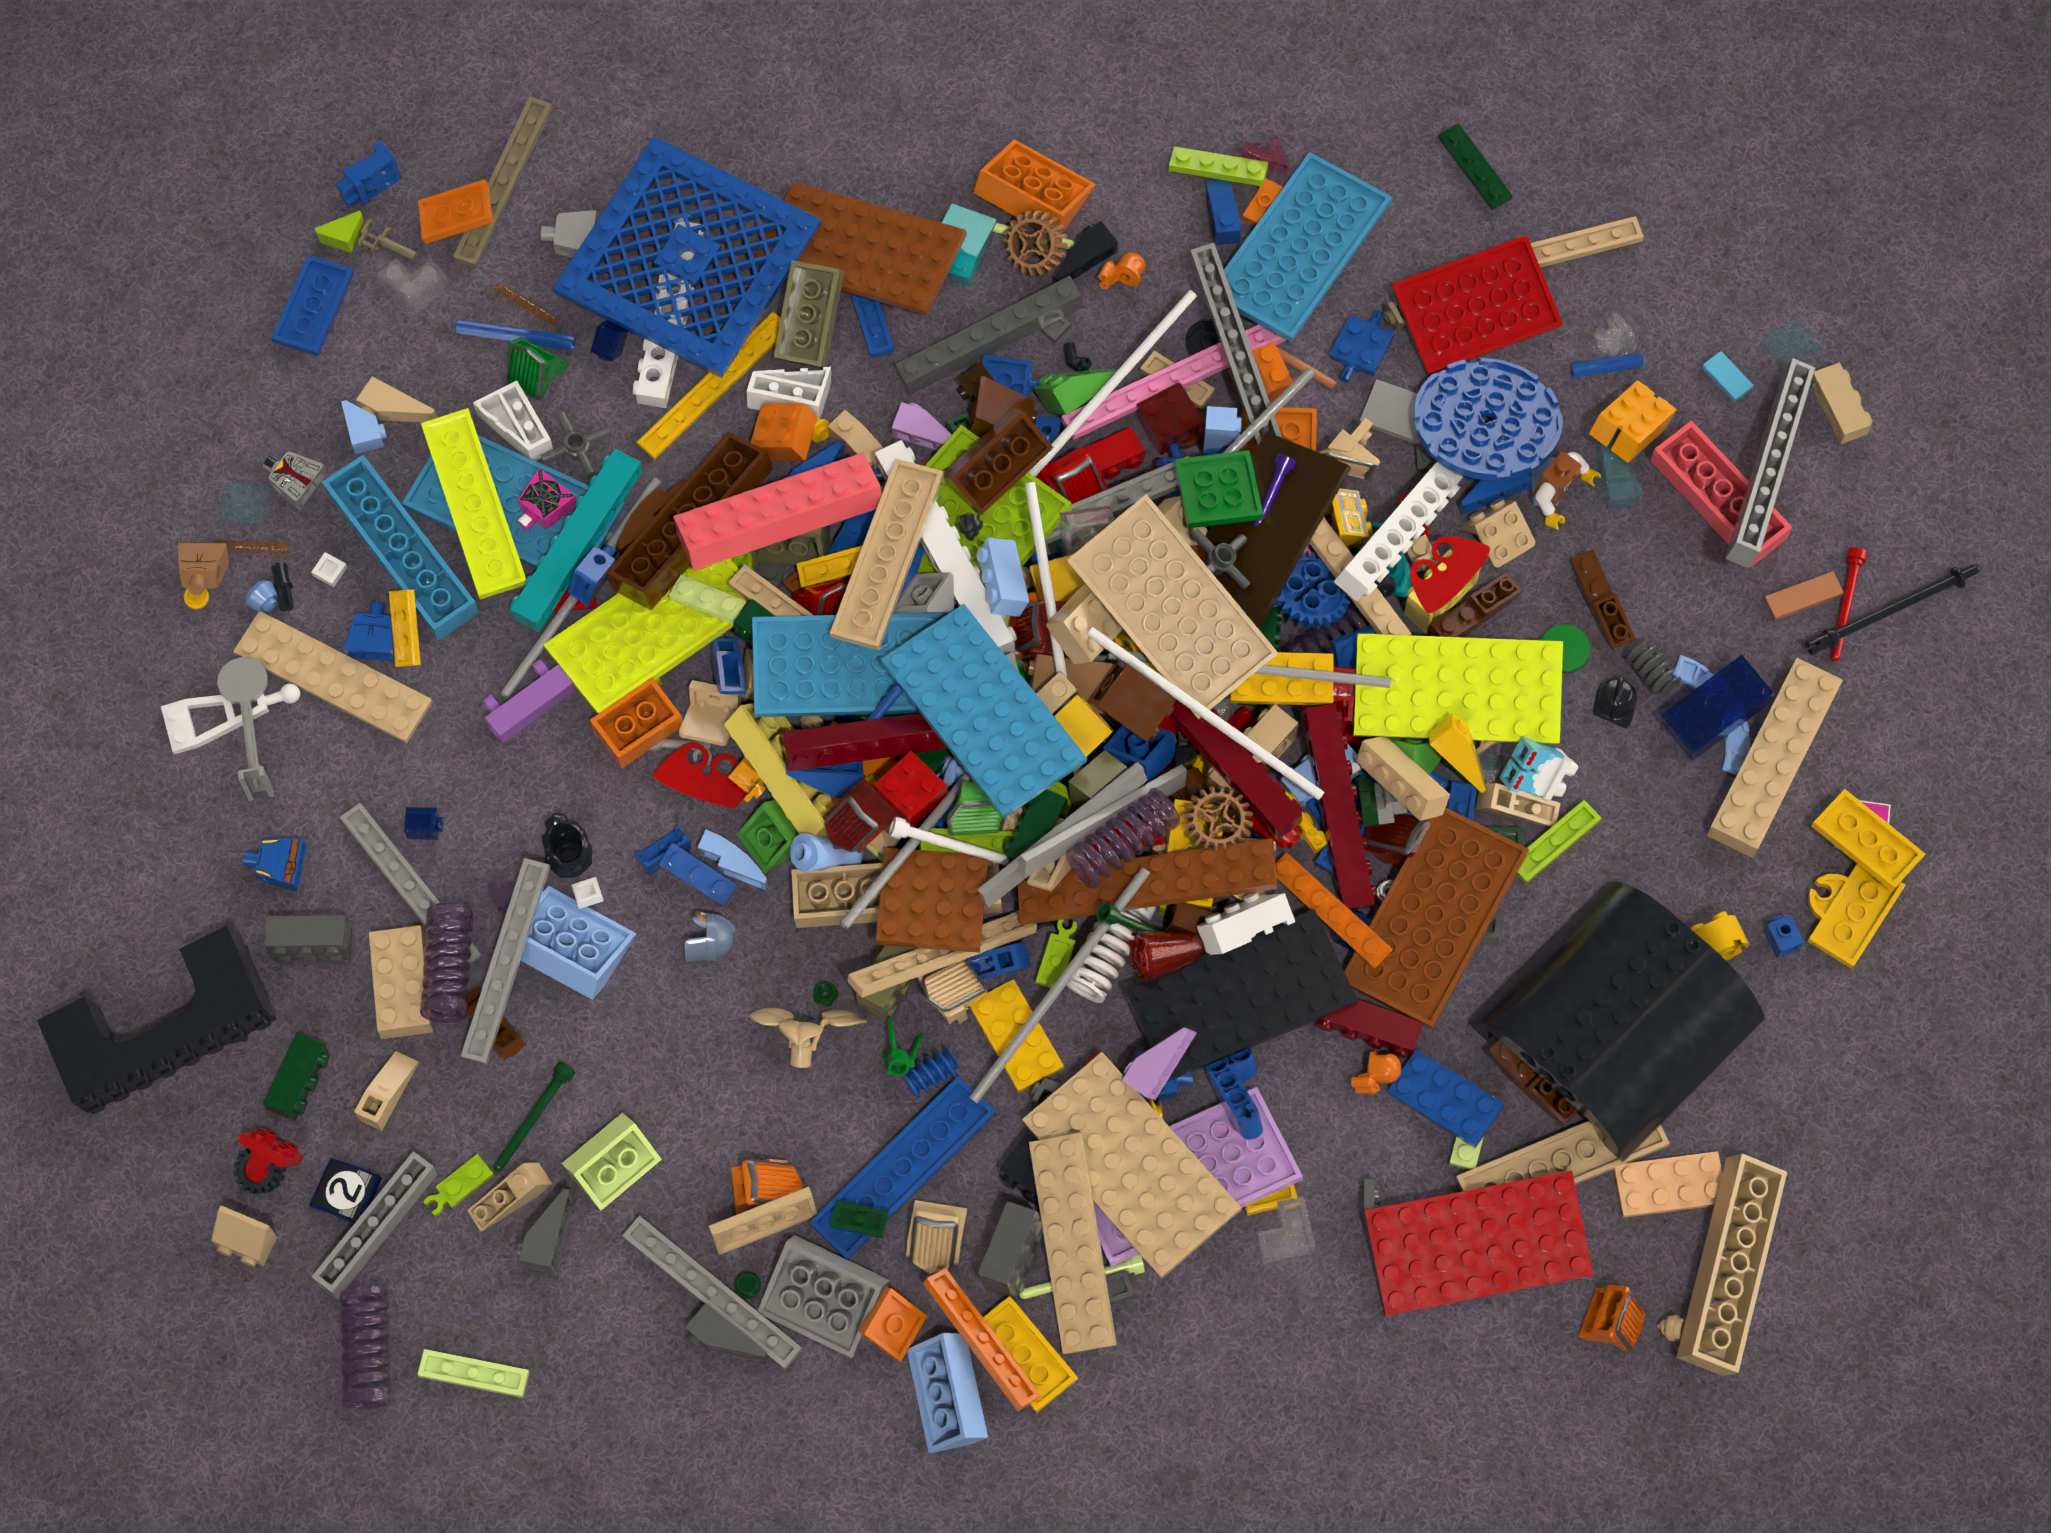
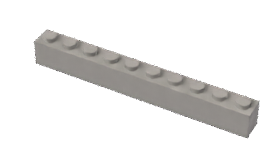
M1210 243L1191 250L1192 262L1250 426L1270 406V402L1214 243ZM1275 416L1253 436L1256 447L1266 431L1282 437Z
M1792 358L1781 375L1725 558L1746 568L1751 566L1760 553L1815 371V367Z

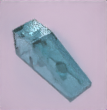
M1597 440L1608 510L1637 507L1639 500L1643 498L1642 484H1638L1637 475L1626 461L1611 451L1614 445L1612 442L1606 447Z

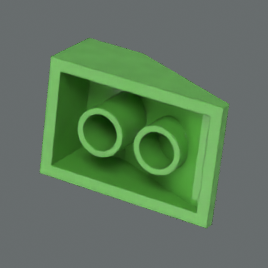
M1100 368L1059 374L1050 373L1039 379V384L1033 389L1047 413L1068 415L1094 397L1117 370Z

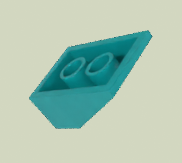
M951 204L942 223L965 229L967 236L946 278L971 286L997 219Z

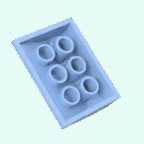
M548 886L541 895L521 961L593 1000L606 985L637 933L589 907L579 909L576 900Z

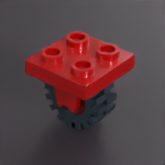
M263 1128L262 1130L242 1132L237 1142L248 1149L243 1150V1154H239L236 1158L239 1162L234 1163V1167L237 1168L234 1176L239 1177L236 1182L238 1185H243L242 1189L244 1191L249 1190V1193L252 1194L271 1192L274 1188H278L281 1185L279 1181L284 1180L285 1176L282 1175V1172H286V1167L299 1165L304 1155L297 1152L299 1148L292 1143L286 1141L282 1143L277 1140V1135L270 1130Z

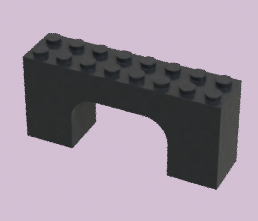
M227 925L179 949L195 986L194 999L190 1007L181 1015L125 1042L114 1041L102 1010L86 997H82L37 1020L73 1104L86 1113L95 1114L101 1112L106 1108L105 1105L113 1101H122L129 1097V1093L137 1089H146L153 1084V1081L161 1077H170L177 1072V1069L183 1066H192L198 1063L201 1057L207 1054H216L224 1049L223 1046L231 1042H240L247 1038V1034L255 1030H264L271 1025V1022L277 1020L242 939Z

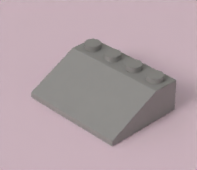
M794 1235L785 1243L757 1312L853 1358L863 1338L859 1331L890 1280Z

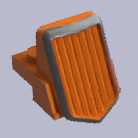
M750 1159L743 1161L741 1166L731 1168L736 1215L801 1190L804 1187V1183L795 1167L789 1164L787 1160Z
M1608 1285L1607 1289L1596 1288L1579 1337L1591 1342L1611 1343L1623 1351H1631L1641 1332L1645 1311L1627 1286Z

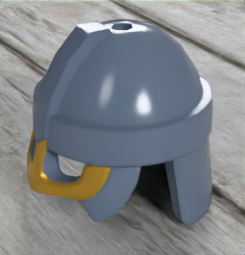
M695 911L694 915L696 917L692 918L693 923L698 929L707 932V936L685 941V962L716 961L717 958H721L731 950L734 944L735 926L720 915Z

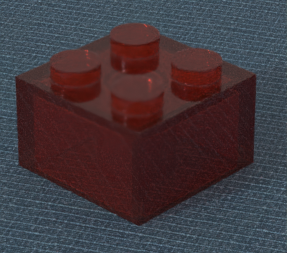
M1180 382L1136 404V416L1160 455L1169 452L1170 445L1177 443L1180 446L1204 433V420Z

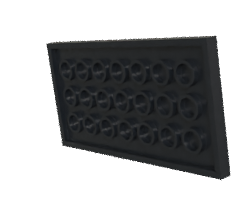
M1315 909L1294 917L1295 922L1290 925L1282 922L1272 926L1274 932L1267 935L1264 933V930L1256 933L1255 937L1251 938V942L1226 953L1214 955L1206 953L1124 987L1125 994L1150 1049L1184 1027L1196 1032L1195 1037L1167 1082L1358 1003L1357 997Z

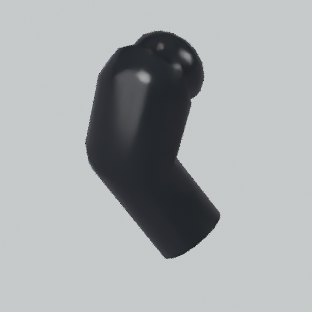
M1074 342L1065 343L1063 348L1066 365L1075 371L1089 370L1091 360L1088 357L1085 359V357L1077 356Z

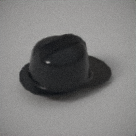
M1621 676L1608 680L1606 683H1601L1597 689L1593 715L1625 729L1628 728L1633 719L1637 701V692L1634 686Z

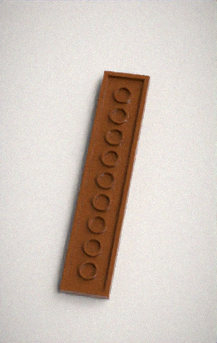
M1272 838L1228 844L1226 850L1221 845L1218 846L1216 852L1213 850V847H1208L1206 850L1201 848L1076 866L1068 871L1052 892L1028 885L1029 875L1018 884L1019 918L1022 925L1096 915L1102 903L1108 902L1114 905L1142 867L1149 871L1150 874L1122 911L1277 889L1274 843Z

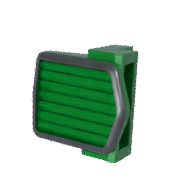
M519 337L509 342L506 383L509 385L518 381L525 395L540 400L544 398L551 378L565 373L569 363Z

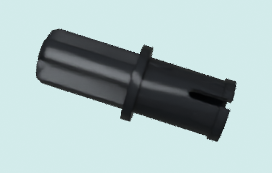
M283 562L275 563V565L271 566L274 577L273 586L278 595L279 608L283 612L291 611L293 609L291 594L293 584L289 579L288 566Z

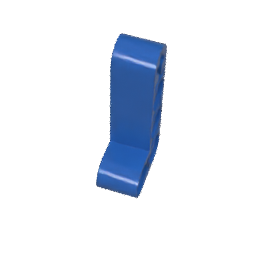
M1249 1048L1206 1066L1212 1089L1239 1134L1244 1139L1252 1140L1258 1138L1263 1133V1126L1258 1108L1242 1082L1251 1079L1257 1073L1252 1049Z

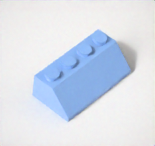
M942 1333L909 1348L907 1353L928 1453L971 1445L988 1438L969 1346L960 1333Z

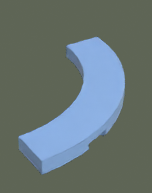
M1680 655L1672 678L1680 676L1682 678L1680 682L1695 690L1712 707L1721 724L1725 740V758L1722 770L1737 775L1751 748L1749 727L1745 714L1736 697L1723 681H1720L1710 673L1709 669Z

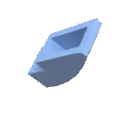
M707 829L705 830L698 845L699 855L719 862L717 865L719 873L767 890V878L746 853L722 836Z

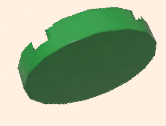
M1565 624L1553 626L1545 632L1541 641H1563L1562 673L1578 671L1589 658L1590 644L1588 638L1580 629Z

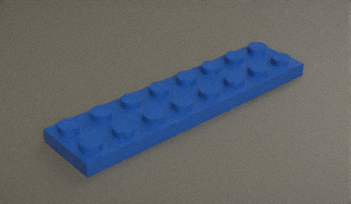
M958 1076L809 1222L810 1226L843 1258L849 1260L872 1236L831 1228L830 1225L836 1200L887 1210L889 1212L888 1221L996 1114V1111L982 1098L978 1103L970 1099L969 1096L974 1090Z

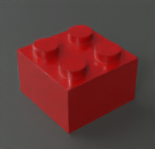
M912 751L906 754L874 784L875 796L897 817L905 819L906 823H910L911 827L918 824L948 794L947 784Z

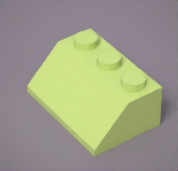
M621 1113L561 1164L600 1210H603L662 1159L637 1125L625 1114Z

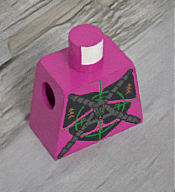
M539 468L518 499L519 507L523 514L516 522L525 531H528L535 522L544 529H549L576 508V497Z

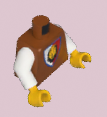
M1560 452L1543 473L1532 494L1536 498L1543 514L1546 515V526L1559 530L1558 522L1564 524L1565 517L1554 513V507L1578 479L1580 474L1582 481L1592 486H1595L1593 484L1595 476L1601 478V474L1589 468L1588 463L1576 452Z

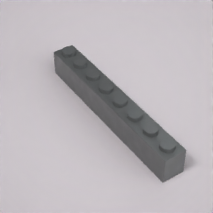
M1068 276L896 363L898 375L910 395L981 360L983 355H990L1083 308L1082 295L1071 276Z

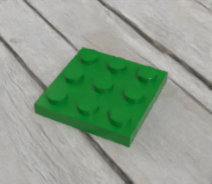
M1249 450L1175 459L1174 465L1188 529L1263 519L1261 501Z

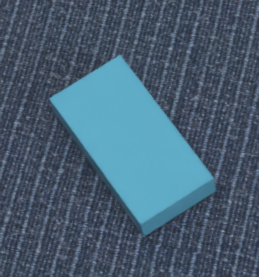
M1722 351L1702 365V369L1734 403L1754 387Z

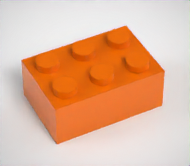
M653 677L590 719L593 732L621 769L662 740L677 732L683 722L682 715Z

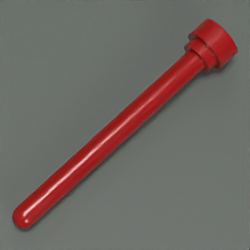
M1850 547L1847 551L1846 560L1848 561L1849 571L1836 630L1848 624L1859 568L1866 563L1868 552L1863 548ZM1845 637L1839 639L1838 646L1832 648L1831 660L1838 661L1840 659Z

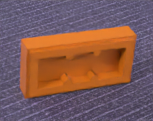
M1266 178L1264 186L1258 189L1243 213L1242 219L1256 226L1284 187Z

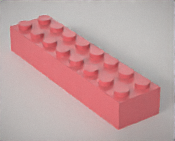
M864 452L673 517L678 538L693 571L875 510L881 499L882 492L881 486Z

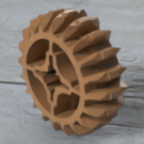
M1028 210L1025 211V216L1018 214L1017 221L1011 220L1009 222L1013 229L1005 230L1009 238H1004L1002 241L1008 243L1009 247L1004 248L1003 251L1011 253L1007 260L1009 262L1015 261L1013 264L1014 269L1021 267L1022 274L1029 272L1030 276H1036L1037 273L1042 276L1046 274V270L1053 272V265L1059 266L1061 264L1058 257L1066 256L1061 249L1068 247L1067 243H1062V239L1067 238L1068 235L1060 234L1064 226L1062 224L1056 225L1058 218H1050L1049 212L1042 214L1041 210H1035L1034 213ZM1032 223H1038L1043 226L1041 230H1037L1035 233L1026 229ZM1049 236L1051 239V248L1048 246L1047 243ZM1020 238H1021L1022 241H1023V248H1022V250H1021V247H1020ZM1033 239H1037V241H1036L1037 247H1034L1035 242L1033 241ZM1036 253L1045 257L1039 263H1033L1028 260L1030 256H1034Z
M1210 786L1209 795L1202 789L1199 791L1200 798L1195 795L1192 796L1191 801L1193 804L1186 805V810L1190 813L1183 815V819L1190 822L1184 824L1183 828L1184 830H1192L1187 834L1188 839L1197 838L1193 844L1194 847H1198L1202 843L1204 844L1203 849L1206 850L1208 847H1213V850L1216 852L1218 846L1222 845L1226 850L1228 844H1235L1237 841L1242 843L1245 842L1243 837H1250L1251 832L1246 828H1252L1253 822L1246 819L1251 818L1253 813L1251 811H1244L1249 807L1248 802L1239 803L1243 798L1242 794L1234 798L1232 797L1234 789L1231 788L1228 794H1225L1224 786H1220L1219 792L1215 793V788ZM1222 802L1216 810L1201 809L1209 803ZM1229 806L1237 813L1239 825L1234 824V820L1228 817L1227 810ZM1221 811H1223L1222 823L1220 822V825H1217L1213 831L1216 816H1219ZM1197 816L1201 817L1202 821L1208 824L1209 832L1207 835L1199 828ZM1219 832H1234L1232 836L1226 839H1214Z

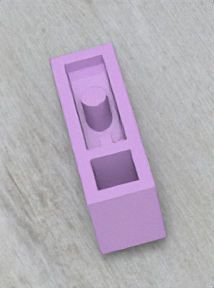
M901 402L892 425V437L938 451L952 434L925 409H922L921 406L915 403L906 404Z
M1184 1027L1137 1057L1134 1062L1132 1061L1128 1064L1122 1081L1145 1097L1156 1100L1195 1037L1196 1032Z

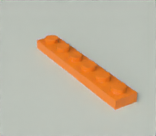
M1287 852L1275 863L1276 878L1310 910L1315 909L1318 917L1371 966L1376 968L1391 953L1393 949Z
M945 1268L928 1277L923 1282V1285L1017 1412L1037 1401L1041 1395L949 1271Z

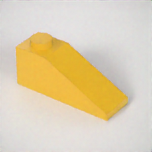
M1451 714L1429 732L1430 745L1483 793L1486 790L1485 776L1470 728L1463 719L1458 720Z

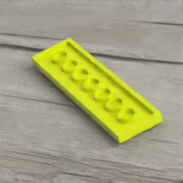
M467 408L421 423L479 599L481 600L523 586L526 577L469 409Z

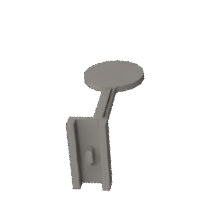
M239 657L230 660L222 667L218 674L217 685L221 695L227 701L240 704L248 767L238 771V778L248 800L251 801L254 800V792L266 790L269 797L274 796L273 786L264 767L259 765L251 706L252 701H255L264 693L268 685V675L265 667L258 660L250 657Z

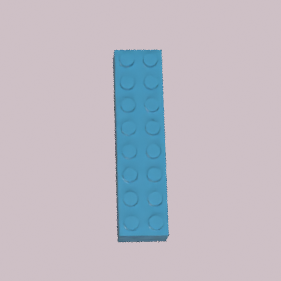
M364 455L322 481L327 496L399 591L414 589L416 613L437 641L479 614L475 600Z

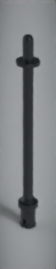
M1977 564L1961 571L1957 567H1953L1950 569V576L1837 630L1831 628L1823 630L1822 634L1804 642L1805 648L1816 645L1807 651L1811 656L1828 647L1834 648L1838 646L1839 639L1953 585H1956L1959 589L1965 587V580L1978 574L1981 568Z

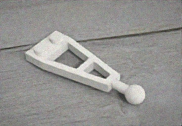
M288 683L279 692L266 696L263 693L255 700L258 702V706L252 708L253 720L268 713V705L281 701L289 704L295 703L300 697L299 688L295 684ZM222 695L189 698L161 706L172 752L177 754L201 747L242 726V714L236 717L233 707L235 703L227 701ZM224 705L228 721L196 737L189 709Z

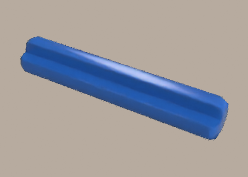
M1641 353L1575 362L1571 364V374L1573 377L1641 368L1643 366V356Z

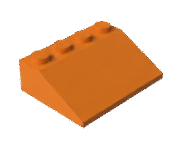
M1014 139L980 170L973 193L1016 217L1018 214L1025 216V211L1031 210L1032 213L1035 210H1041L1042 214L1049 212L1050 218H1058L1056 225L1062 224L1064 226L1060 231L1061 234L1068 227L1096 184ZM1038 223L1030 224L1039 230L1043 227Z

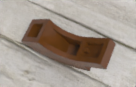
M479 986L457 1001L471 1022L482 991ZM502 1018L493 1050L500 1058L502 1057L506 1060L509 1057L515 1056L526 1044L507 1021Z

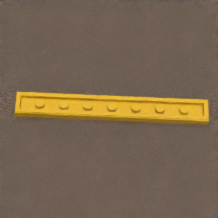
M773 311L752 331L723 378L709 372L636 442L637 446L653 460L661 455L776 344L781 317Z

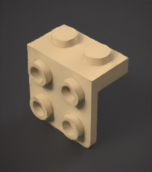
M1503 498L1497 499L1490 504V508L1473 513L1469 516L1470 520L1463 523L1468 533L1477 534L1481 543L1490 547L1488 558L1494 567H1501L1535 545V539L1516 501Z
M692 680L689 686L690 706L680 726L679 736L720 746L727 745L731 736L724 724L741 706V694H720L717 685Z

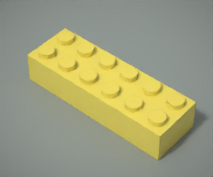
M754 703L741 705L726 721L724 726L730 733L731 738L735 740L742 750L745 758L749 760L756 770L759 778L765 783L772 797L781 806L786 817L792 822L799 834L821 835L829 839V836L831 839L841 836L847 830L846 825L853 815L847 804L826 823V828L824 822L844 800L833 798L786 775L783 732L795 731L785 716L755 717Z

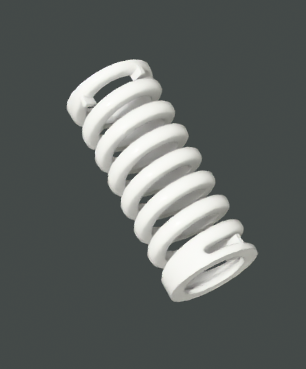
M1156 906L1126 910L1120 914L1140 921L1139 919L1149 921L1156 911ZM1099 921L1095 922L1093 930L1099 925ZM1117 923L1112 924L1108 929L1116 937L1105 933L1100 940L1109 948L1097 944L1092 950L1093 953L1103 960L1089 954L1083 964H1088L1097 972L1085 968L1082 964L1067 983V987L1072 991L1096 1003H1103L1107 995L1100 989L1110 990L1112 988V983L1104 976L1116 979L1119 975V972L1112 965L1116 967H1123L1125 965L1124 958L1119 954L1131 955L1132 949L1127 943L1137 944L1139 940L1138 936L1133 932L1134 930Z

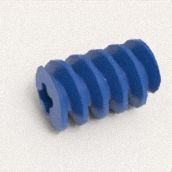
M947 1046L943 1047V1055L939 1051H934V1060L930 1056H925V1065L920 1061H916V1070L909 1068L907 1075L902 1076L910 1092L917 1098H920L919 1089L921 1088L926 1093H929L928 1084L930 1083L935 1088H938L937 1079L940 1078L944 1083H947L946 1074L949 1073L952 1077H957L956 1069L958 1065Z

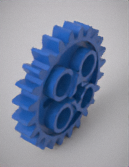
M1303 552L1278 596L1274 607H1282L1280 615L1289 614L1288 622L1294 618L1296 619V626H1299L1301 622H1305L1306 629H1309L1311 624H1314L1318 630L1322 623L1326 628L1329 627L1331 622L1337 623L1338 619L1346 612L1350 601H1348L1350 597L1334 583L1336 578L1321 558L1316 559L1314 552L1309 557ZM1325 579V581L1318 584L1316 590L1312 589L1320 580ZM1305 591L1308 592L1300 601L1295 602V600L1303 596Z

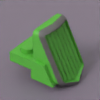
M963 780L956 805L947 819L949 836L998 833L1003 829L1006 817L1004 819L1001 817L973 780L971 782Z

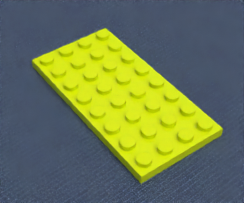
M731 559L693 571L690 565L683 573V576L744 599L749 603L747 599L729 587L728 582L739 571ZM673 585L652 611L618 593L543 645L557 665L572 680L574 686L594 711L599 714L652 677L654 680H657L731 629L734 625L671 600L669 594L674 587Z
M1358 633L1356 674L1391 678L1390 688L1355 684L1354 736L1429 739V732L1449 715L1453 714L1458 720L1463 719L1468 724L1473 741L1519 743L1523 736L1537 743L1560 744L1563 641Z

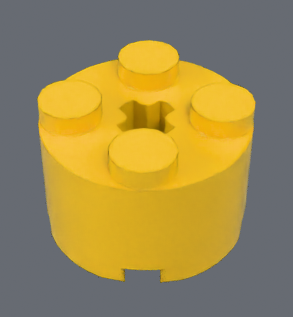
M1726 911L1716 914L1712 917L1713 921L1705 925L1700 923L1690 928L1726 961L1742 953L1741 947L1743 945L1746 948L1750 945L1736 916H1728Z

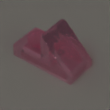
M1277 135L1274 136L1269 149L1264 148V146L1258 143L1245 142L1242 149V158L1268 162V170L1287 176L1289 160Z

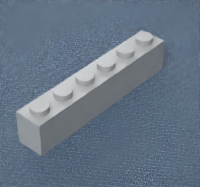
M414 1151L410 1154L312 1275L313 1280L318 1286L334 1298L338 1299L436 1178L438 1173L434 1166Z

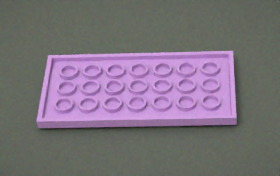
M1257 1087L1247 1091L1258 1108L1263 1126V1133L1256 1139L1247 1140L1239 1134L1221 1103L1169 1126L1241 1207L1303 1180V1176ZM1094 1203L1100 1245L1110 1267L1138 1255L1139 1253Z

